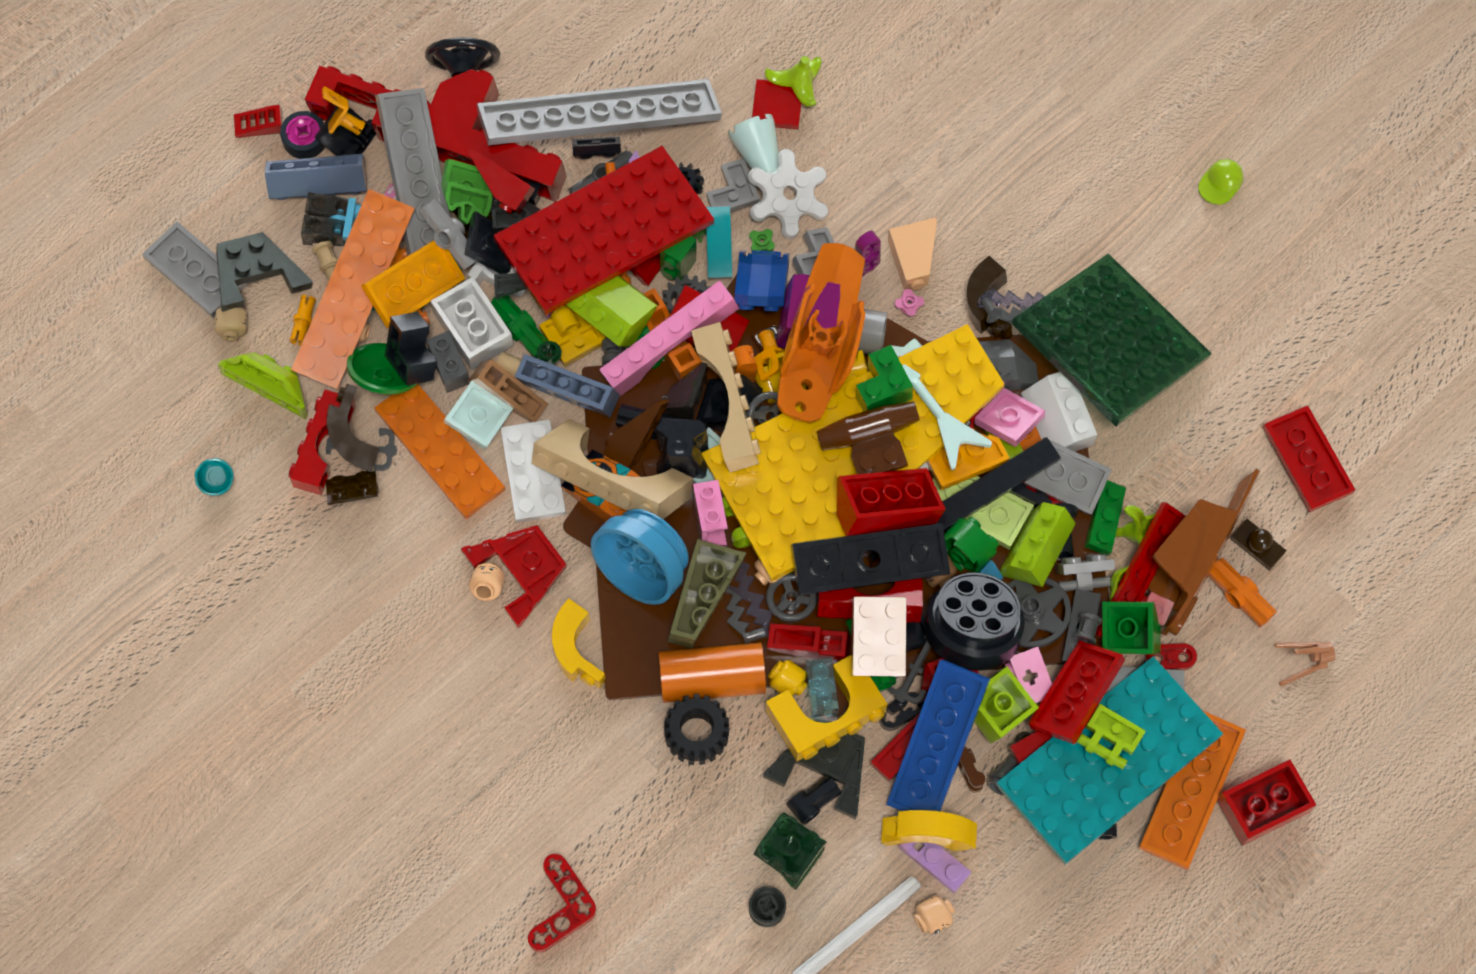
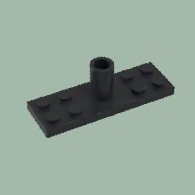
M942 523L793 543L790 545L798 596L951 574ZM863 557L868 559L870 567L864 564Z

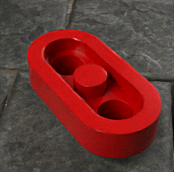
M1186 643L1161 644V653L1145 655V662L1153 656L1160 657L1162 660L1160 664L1169 670H1189L1197 660L1195 648ZM1179 655H1184L1187 661H1180Z

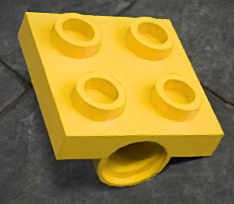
M567 305L556 309L551 314L550 319L539 324V329L546 339L560 346L562 351L560 361L564 367L602 346L601 341L605 339L603 333Z

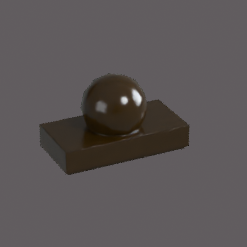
M1246 519L1230 538L1269 571L1287 551L1273 540L1268 530L1258 528L1249 519Z

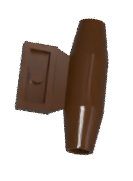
M914 401L882 405L844 417L816 432L822 451L853 447L851 458L856 474L888 472L908 467L901 442L893 434L920 421Z

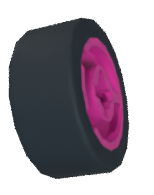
M298 111L290 114L283 121L280 129V136L285 150L291 156L298 159L313 158L319 155L325 146L315 139L314 136L323 126V120L317 114L309 111Z

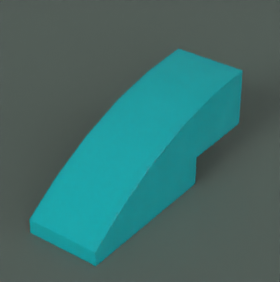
M730 206L706 207L714 218V224L706 228L708 279H732Z

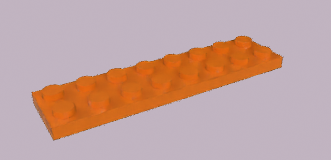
M368 189L291 371L338 390L347 369L348 356L353 354L373 308L361 285L391 266L415 208Z

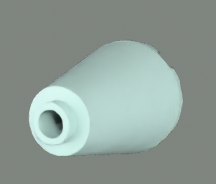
M765 114L767 119L760 120L759 116L747 119L735 125L734 132L728 131L729 138L751 169L758 167L767 173L777 170L779 150L775 123L771 114Z

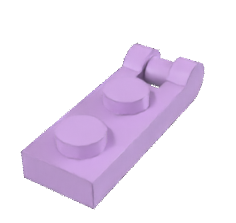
M917 842L898 844L901 851L952 893H955L971 874L969 869L937 844L920 842L924 847L919 852L913 847Z

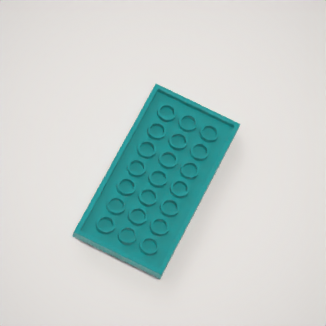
M1154 656L1104 695L1099 705L1102 704L1146 731L1132 755L1123 750L1119 754V756L1128 761L1123 770L1115 765L1110 766L1105 763L1106 760L1094 752L1090 754L1085 751V747L1077 743V741L1075 744L1052 737L996 783L1000 791L1064 865L1068 864L1223 735L1220 729ZM1086 726L1081 733L1089 738H1092L1094 735ZM1103 738L1099 741V744L1111 751L1115 747V745Z

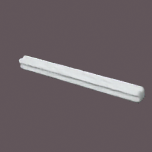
M913 876L909 877L794 970L792 974H816L920 890L921 885L919 881Z

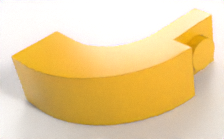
M568 598L558 611L553 623L552 645L555 659L562 672L572 682L580 674V679L590 687L595 685L600 689L605 683V673L585 660L578 653L575 646L578 635L590 621L589 612Z
M909 810L899 811L898 816L882 819L881 843L886 846L924 842L941 845L954 852L976 849L977 823L959 815L939 811Z

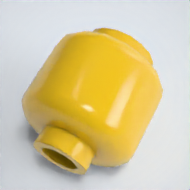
M779 660L768 675L770 678L769 684L778 693L789 690L792 696L794 694L800 696L807 687L805 682L807 674L805 670L793 661L785 660L782 662Z

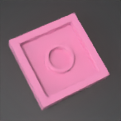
M1003 388L975 417V425L1016 447L1045 417V410Z

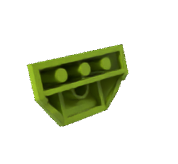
M256 352L242 354L219 362L218 367L221 374L305 420L308 417L297 373L291 371V367H282L276 364L272 357L266 354L261 356Z

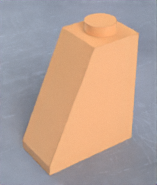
M936 217L889 229L888 243L904 290H919L928 285L937 226Z

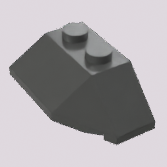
M1010 339L979 342L1003 380L1004 388L1009 391L1024 390L1039 381L1036 363Z

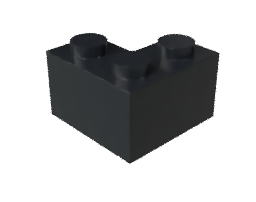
M418 311L391 316L384 356L406 386L432 381L435 369H437L436 357L425 346L427 335L429 334V325Z

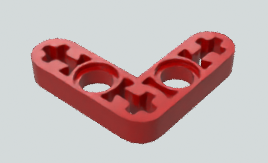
M559 854L548 855L543 862V869L547 878L566 904V907L529 932V946L538 953L549 950L592 921L596 915V905L566 859ZM554 861L556 864L561 862L560 870L562 874L565 875L569 872L570 875L562 877L557 883L555 880L559 879V875L555 870L549 871L551 868L550 862ZM568 881L577 884V891L572 895H567L562 891L563 885ZM582 893L584 896L580 897L583 905L591 906L589 908L590 914L587 916L584 913L578 914L580 907L576 901L573 904L570 903V901L576 900ZM559 918H566L570 922L569 928L564 932H560L555 928V922ZM550 925L552 933L557 937L552 939L550 934L544 939V945L534 944L533 942L536 940L535 935L539 933L540 936H544L548 933V929L545 927Z

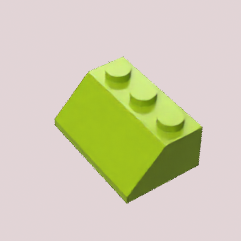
M619 275L566 304L616 345L630 347L636 342L658 305Z
M1043 502L1032 510L999 570L1002 576L1043 587L1076 524L1065 507Z

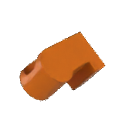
M743 345L733 349L732 351H734L738 366H734L735 373H740V375H744L754 382L757 373V363L754 358L753 347Z

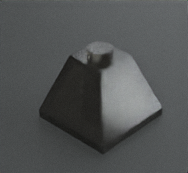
M702 362L671 386L668 395L664 394L662 400L667 399L670 401L665 410L669 416L686 420L695 419L707 385V363Z

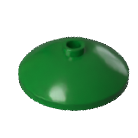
M386 343L362 345L356 348L352 355L348 356L346 365L348 375L357 385L369 392L381 395H396L404 393L417 385L406 386L384 356Z

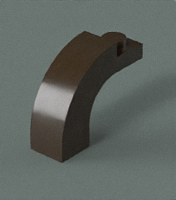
M988 256L974 269L968 281L967 302L969 314L974 326L981 334L988 329L995 338L1000 337L1002 340L1011 339L1013 337L1012 325L1001 319H997L993 323H987L988 314L981 304L983 298L989 297L991 299L1007 283L1006 270L992 257Z
M346 383L345 388L340 387L336 401L340 402L339 406L328 404L326 413L328 436L334 448L346 461L358 468L371 472L379 447L360 441L351 433L348 426V413L357 387Z

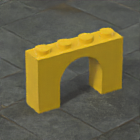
M851 655L835 663L832 667V676L846 696L849 706L845 714L838 720L829 723L811 720L802 712L789 690L766 701L765 711L796 761L803 758L805 760L812 758L818 753L817 750L822 747H832L840 741L842 736L846 734L853 735L863 728L862 725L870 721L875 723L885 716L887 702L871 677L851 676Z

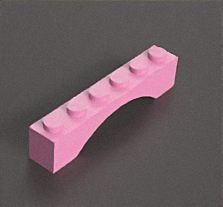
M719 280L599 370L609 384L622 396L637 385L665 354L691 337V330L721 322L738 310L739 307Z

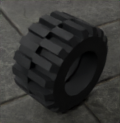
M694 694V698L689 699L687 695L683 697L681 703L679 700L674 702L673 709L669 708L667 718L665 717L664 737L667 747H670V752L673 756L677 754L678 760L684 762L687 759L690 765H694V761H699L700 765H703L707 759L710 762L714 761L716 755L720 756L723 753L724 746H727L729 718L726 717L724 707L720 708V703L717 700L711 702L710 696L705 695L704 699H700L699 694ZM700 718L711 725L712 733L704 740L692 741L682 734L681 728L688 720Z

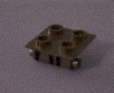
M360 471L356 475H338L326 480L327 505L377 497L379 493L376 471Z

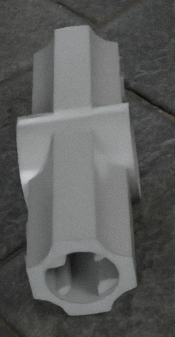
M436 198L431 199L418 210L434 230L433 238L435 243L442 249H448L463 269L476 262L464 255L467 242L464 236V225L458 219L450 218Z

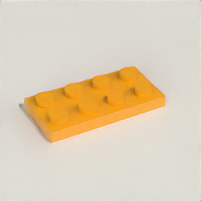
M432 240L365 282L361 287L386 328H389L391 316L415 312L466 278L450 251L440 248Z

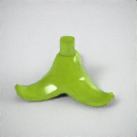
M803 56L799 63L786 70L775 71L768 68L765 69V76L770 82L780 86L792 87L795 95L803 105L807 107L817 105L814 98L812 81L821 67L822 60L820 57H815L810 61L808 57Z
M1129 505L1124 508V512L1133 521L1124 527L1117 528L1115 537H1125L1127 540L1140 545L1155 514L1145 516L1142 509Z

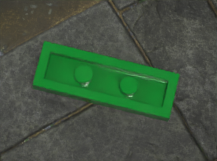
M1107 480L1092 514L1085 548L1102 555L1106 554V556L1112 553L1126 487Z

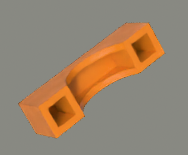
M655 288L643 293L658 305L646 324L649 332L669 317L667 307ZM683 341L664 355V359L682 387L704 376L702 361L690 343Z

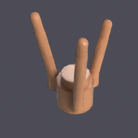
M1285 642L1274 644L1276 648H1303L1294 650V654H1309L1311 661L1317 662L1316 665L1280 681V686L1298 680L1319 669L1328 668L1327 662L1335 660V649L1331 642Z

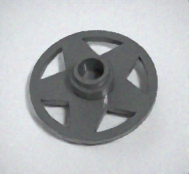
M1047 578L1044 584L1053 588L1039 594L1032 584L1013 580L1007 584L1011 589L1016 587V594L1024 615L1025 627L1020 647L1040 648L1047 646L1059 639L1069 625L1071 619L1069 597L1065 590L1052 579ZM1062 599L1066 609L1063 622L1053 612ZM1039 629L1053 634L1043 640L1031 641Z

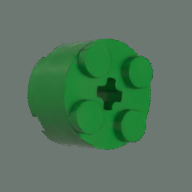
M974 517L958 519L944 534L947 553L959 571L966 569L970 571L969 573H978L995 556L996 548L999 546L998 541L993 536L987 535L981 529V524Z

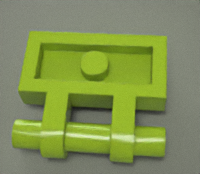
M1100 704L1086 726L1088 730L1094 733L1093 737L1089 738L1081 734L1077 743L1084 746L1085 751L1090 754L1094 752L1106 760L1105 763L1110 766L1115 765L1123 770L1128 761L1119 756V754L1123 750L1132 755L1146 731ZM1101 738L1115 745L1112 751L1099 744Z

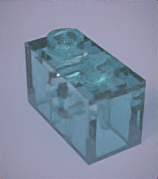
M832 658L806 661L805 671L807 674L806 682L811 719L823 716H836L839 707Z

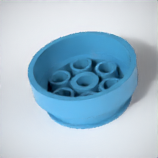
M630 509L622 516L611 517L593 535L591 540V551L601 572L616 588L637 601L653 605L662 604L671 597L683 581V570L686 568L689 560L687 548L679 534L666 521L649 511Z

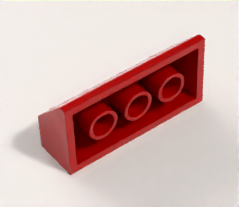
M927 468L845 475L837 478V517L845 536L936 524L946 510Z

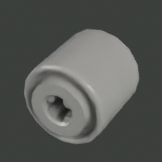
M864 309L866 315L858 351L863 350L864 354H870L883 348L888 312Z

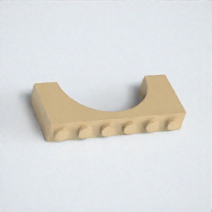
M568 419L533 444L531 464L627 511L630 509H642L664 519L690 499L693 478L673 468L654 476L630 477L605 471L591 463L583 454L587 450L590 428L571 419Z

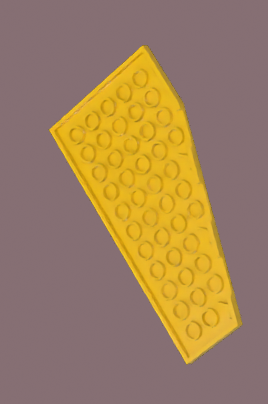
M968 324L898 357L902 365H907L921 375L920 381L942 410L964 424L981 408L983 409L1004 388L1003 380ZM870 371L857 377L855 380L843 384L839 391L833 393L822 418L812 423L802 420L797 421L790 416L781 414L756 426L755 431L751 432L753 440L757 439L761 454L757 455L759 461L757 465L729 472L720 444L701 453L714 480L719 481L722 495L771 582L794 571L791 544L845 536L837 517V478L845 475H856L851 458L853 447L822 451L816 431L844 417L863 412L856 399V385L873 378ZM914 388L913 399L907 402H915L920 421L893 434L901 442L908 463V467L899 470L919 469L944 447L936 417ZM801 405L795 407L797 411L802 412Z

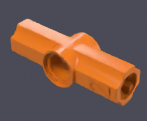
M1223 557L1215 563L1209 577L1224 591L1227 601L1233 607L1242 609L1260 628L1264 626L1277 611L1259 594L1256 584L1247 576H1241Z

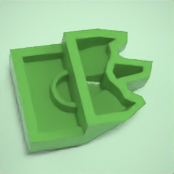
M451 159L445 160L441 187L449 210L454 211L458 207V220L463 225L469 223L472 214L475 212L487 217L491 209L493 194L490 192L477 167Z

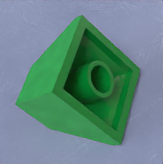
M1102 602V648L1120 654L1161 653V627L1155 603Z

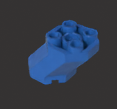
M746 250L739 252L734 299L736 304H739V309L754 310L756 306H764V311H778L781 306H784L790 253L785 252L783 257H781V252L752 250V253H748V255H746Z

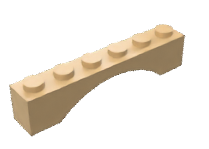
M720 322L691 330L696 351L702 363L711 368L722 379L728 391L729 414L725 430L719 440L725 464L729 472L759 464L757 455L761 454L757 439L753 440L751 432L755 431L752 418H747L745 410L749 409L746 395L741 396L740 388L744 386L740 373H735L734 366H738L734 351L730 352L728 345L732 344L729 330H723Z

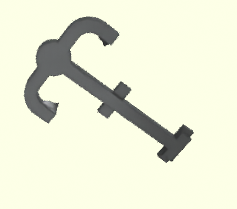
M379 428V436L388 435L389 444L385 447L377 446L379 447L378 453H385L387 460L383 465L375 464L374 471L388 470L392 465V458L397 454V447L394 445L395 437L390 429ZM328 438L326 455H331V450L335 448L330 438Z
M926 641L915 664H910L909 668L912 670L903 687L898 690L893 687L887 689L895 695L896 700L899 702L908 701L913 704H919L927 696L928 692L922 689L919 696L913 698L909 696L908 690L917 673L923 674L924 672L921 666L931 648L928 641Z

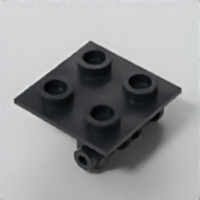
M337 106L314 138L336 156L362 154L376 135L371 124L372 120L368 119V121H365L349 107L347 113L365 121L363 130L359 129L361 133L356 135L339 125L331 134L328 132V123L338 109Z

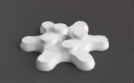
M783 149L778 154V168L775 172L767 173L761 168L756 167L748 173L749 182L759 187L763 194L762 200L751 207L750 216L756 222L764 221L769 216L777 217L781 221L782 235L787 239H794L799 234L798 222L802 216L809 215L816 220H823L828 216V207L824 203L819 202L814 196V189L826 180L827 174L820 166L813 167L808 172L799 171L795 166V154L793 151ZM786 187L792 188L796 193L793 200H788L784 197L783 191Z

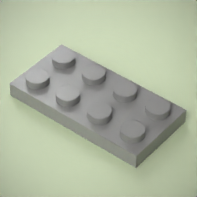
M176 222L142 256L213 318L216 310L221 307L217 255L180 223ZM247 283L237 285L239 291L244 289Z

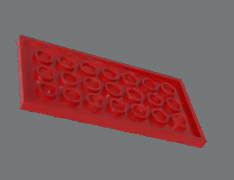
M660 146L494 235V241L544 315H547L714 224V218L665 148Z

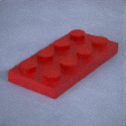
M1308 405L1263 425L1262 428L1309 512L1355 492L1356 489Z
M1079 640L1039 705V708L1028 723L1031 729L1075 744L1125 662L1123 655Z

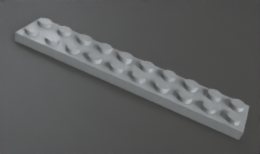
M709 79L477 103L478 116L488 145L721 120L722 115Z

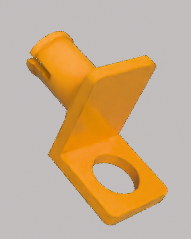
M324 86L322 89L323 98L338 106V109L328 123V132L333 134L337 126L341 125L359 135L361 133L359 129L363 130L365 121L347 113L349 109L348 99Z
M764 330L759 333L758 338L763 351L754 357L760 380L763 382L781 370L776 354L785 352V349L777 346L774 333L771 330ZM769 359H771L772 367L768 372H765L763 365H769Z

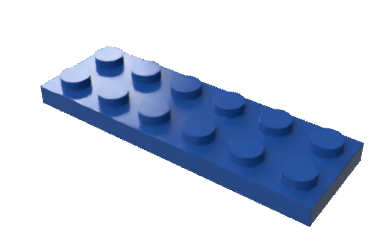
M943 659L939 661L886 805L900 811L929 810L941 812L990 678Z

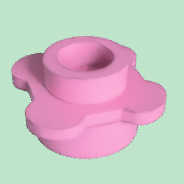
M905 289L902 297L895 301V307L910 317L914 316L918 308L924 305V299L913 294L911 289Z

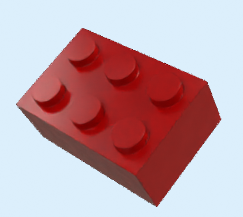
M1291 759L1222 792L1217 799L1219 806L1242 846L1309 814L1316 807L1314 799Z

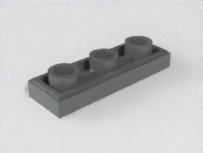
M1080 589L1075 590L1071 619L1068 625L1061 663H1066L1078 643L1073 639V635L1078 631L1080 614L1091 613L1097 615L1101 594Z

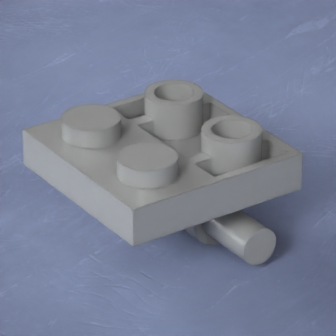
M1106 554L1087 555L1086 561H1081V557L1061 558V563L1054 564L1055 574H1074L1075 580L1058 582L1065 591L1076 589L1093 591V588L1110 587L1109 576L1092 578V572L1115 570L1114 559H1107Z

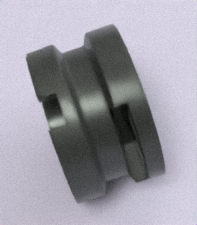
M766 886L761 887L751 896L749 915L757 925L766 928L773 927L779 924L785 916L786 900L778 889Z

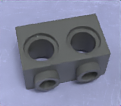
M447 331L427 339L428 350L436 357L437 371L446 392L449 393L469 385L470 383L467 382L469 380L467 369L450 332Z

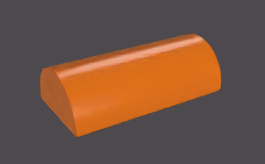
M761 642L658 651L663 703L676 702L677 700L683 701V697L687 695L689 699H693L694 694H699L700 699H704L705 695L713 699L766 694L765 667Z

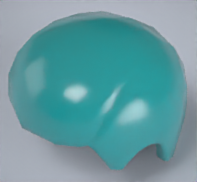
M219 458L203 461L194 473L196 486L202 493L209 496L224 494L230 489L234 481L233 469L226 461Z

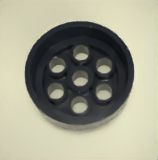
M965 573L955 576L946 582L932 596L924 621L925 635L932 649L944 660L971 670L992 669L1009 661L1019 648L1025 627L1024 615L1015 592L1000 579L983 573Z

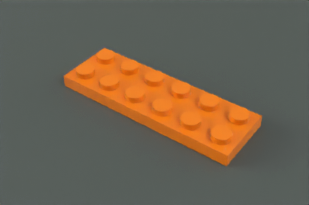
M419 384L404 393L389 396L374 407L379 417L465 520L506 491L505 486L464 437L444 423L446 416Z
M1205 711L1203 712L1220 729L1223 735L1166 782L1138 848L1185 870L1189 869L1246 732V729Z

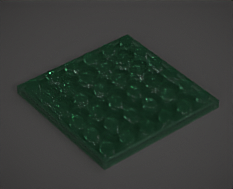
M1109 253L1014 317L1011 322L1115 427L1208 360L1212 354Z

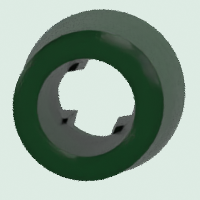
M546 341L540 344L537 349L538 359L557 366L562 355L560 346L553 341Z

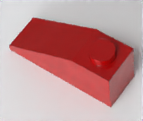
M469 147L467 152L493 196L501 202L499 207L510 214L513 210L520 214L535 188Z

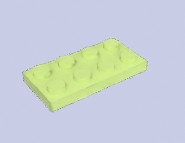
M975 476L944 490H940L935 478H933V482L943 502L980 479V477ZM1008 492L969 517H974L981 524V529L987 535L993 536L999 545L1010 550L1031 514L1034 505Z

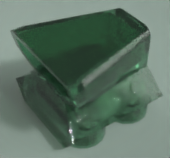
M783 812L761 840L753 855L778 871L789 886L797 890L823 854L824 846L827 842L820 838L816 832L810 831L794 817Z

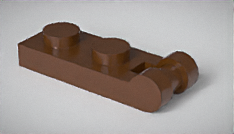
M965 746L958 767L968 789L973 793H977L983 788L985 775L976 770L974 763H976L975 756L972 750L967 749Z

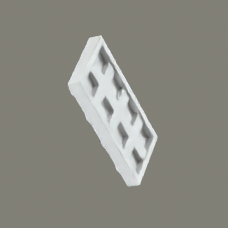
M550 419L501 427L516 523L566 515L560 478L531 464L534 442L552 431Z

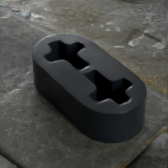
M909 692V696L913 698L919 696L916 692ZM895 700L887 705L886 713H884L885 716L879 720L880 726L887 731L899 729L921 712L924 701L917 704V710L911 707L904 711L903 709L907 707L908 701L902 703ZM898 712L900 713L895 718L894 724L891 721H885L887 713H889L891 716Z

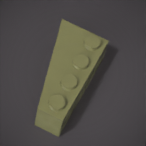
M697 539L669 635V643L690 649L694 647L742 566L746 556L745 552Z

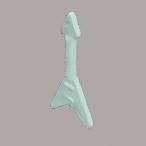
M902 365L914 390L937 419L951 470L956 469L958 451L961 444H971L987 448L992 446V442L950 414L945 413L920 381L921 375L907 365Z

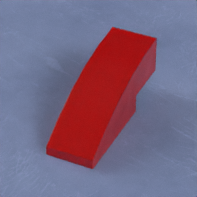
M770 623L767 649L799 657L839 662L849 656L851 638L848 632L822 630L821 627Z

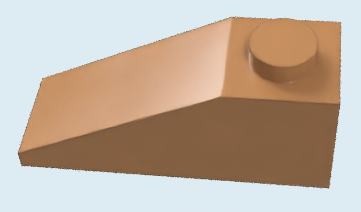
M492 359L480 362L467 381L469 383L471 381L475 382L513 408L512 412L529 422H537L548 405L546 401Z

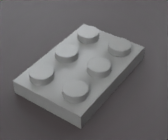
M1050 440L1060 455L1061 460L1030 478L1024 484L1062 503L1073 504L1077 506L1079 511L1089 516L1092 515L1112 469Z

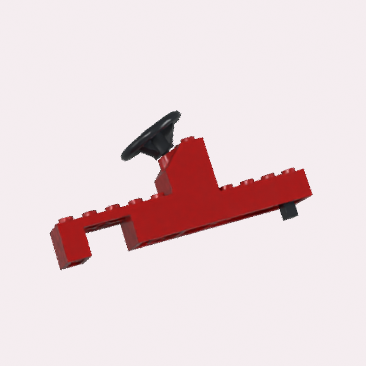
M468 37L443 39L428 46L425 50V59L432 66L448 70L452 77L440 82L431 104L427 100L439 161L445 163V160L451 159L476 166L467 152L469 147L535 188V191L528 200L530 203L536 205L539 197L557 202L567 178L563 161L560 160L561 158L553 153H547L546 155L538 152L533 146L525 145L523 147L516 144V142L488 145L478 116L477 103L495 102L499 97L494 77H492L491 73L483 70L492 67L499 61L501 52L498 47L486 40ZM449 47H455V48H453V49H451V50H446V49H445V48H449ZM489 52L491 56H489L487 59H484ZM319 65L304 99L310 112L317 114L322 120L326 121L337 107L323 98L322 89L325 86L350 101L377 110L371 124L378 139L384 142L375 96L381 93L401 90L394 89L392 91L386 89L381 83L363 81L356 74L346 75L333 66L326 68Z

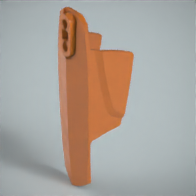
M822 244L787 340L780 370L777 406L783 414L797 421L802 420L812 423L822 418L831 396L840 390L850 374L860 344L866 314L864 311V301H858L865 258L856 250L844 244ZM828 282L840 284V302L836 327L822 328L816 319L820 311L817 309L806 324L811 310ZM802 384L807 385L808 390H805ZM799 403L802 404L800 407L802 412L797 411L795 408Z

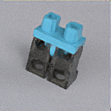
M308 192L301 230L303 245L313 246V243L331 241L333 246H344L361 208V205L357 204L356 198L347 199Z

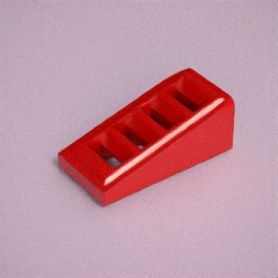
M280 104L234 114L235 137L280 134L283 123ZM269 118H274V122H269ZM260 119H264L265 124L260 125ZM246 120V128L242 129L241 121ZM251 120H255V126L251 127Z

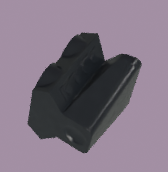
M663 419L659 421L656 427L658 448L662 452L657 462V474L664 473L673 468L692 478H705L707 476V465L701 453L709 450L707 425L700 420Z

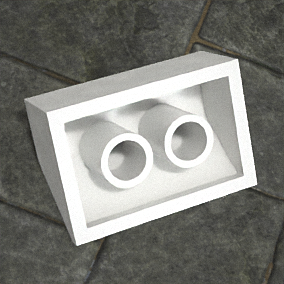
M1071 369L1048 375L1021 392L1022 398L1045 410V417L1036 425L1041 439L1048 437L1049 440L1072 451L1082 450L1094 445L1097 432Z

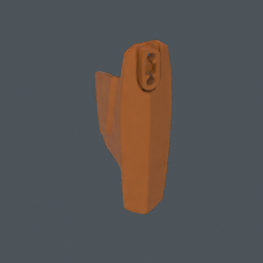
M1255 468L1254 472L1239 482L1227 508L1203 499L1198 500L1154 553L1153 559L1159 567L1147 590L1174 602L1166 623L1161 627V634L1166 636L1170 632L1173 635H1177L1185 624L1198 600L1196 596L1208 578L1260 474L1259 469Z

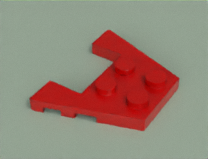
M538 525L508 533L506 536L498 539H488L482 541L481 544L471 547L468 545L461 548V552L474 569L497 555L525 592V594L504 607L505 612L517 628L522 626L567 567L565 561Z

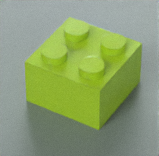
M1006 666L990 678L974 722L988 741L993 743L1006 735L1039 707Z

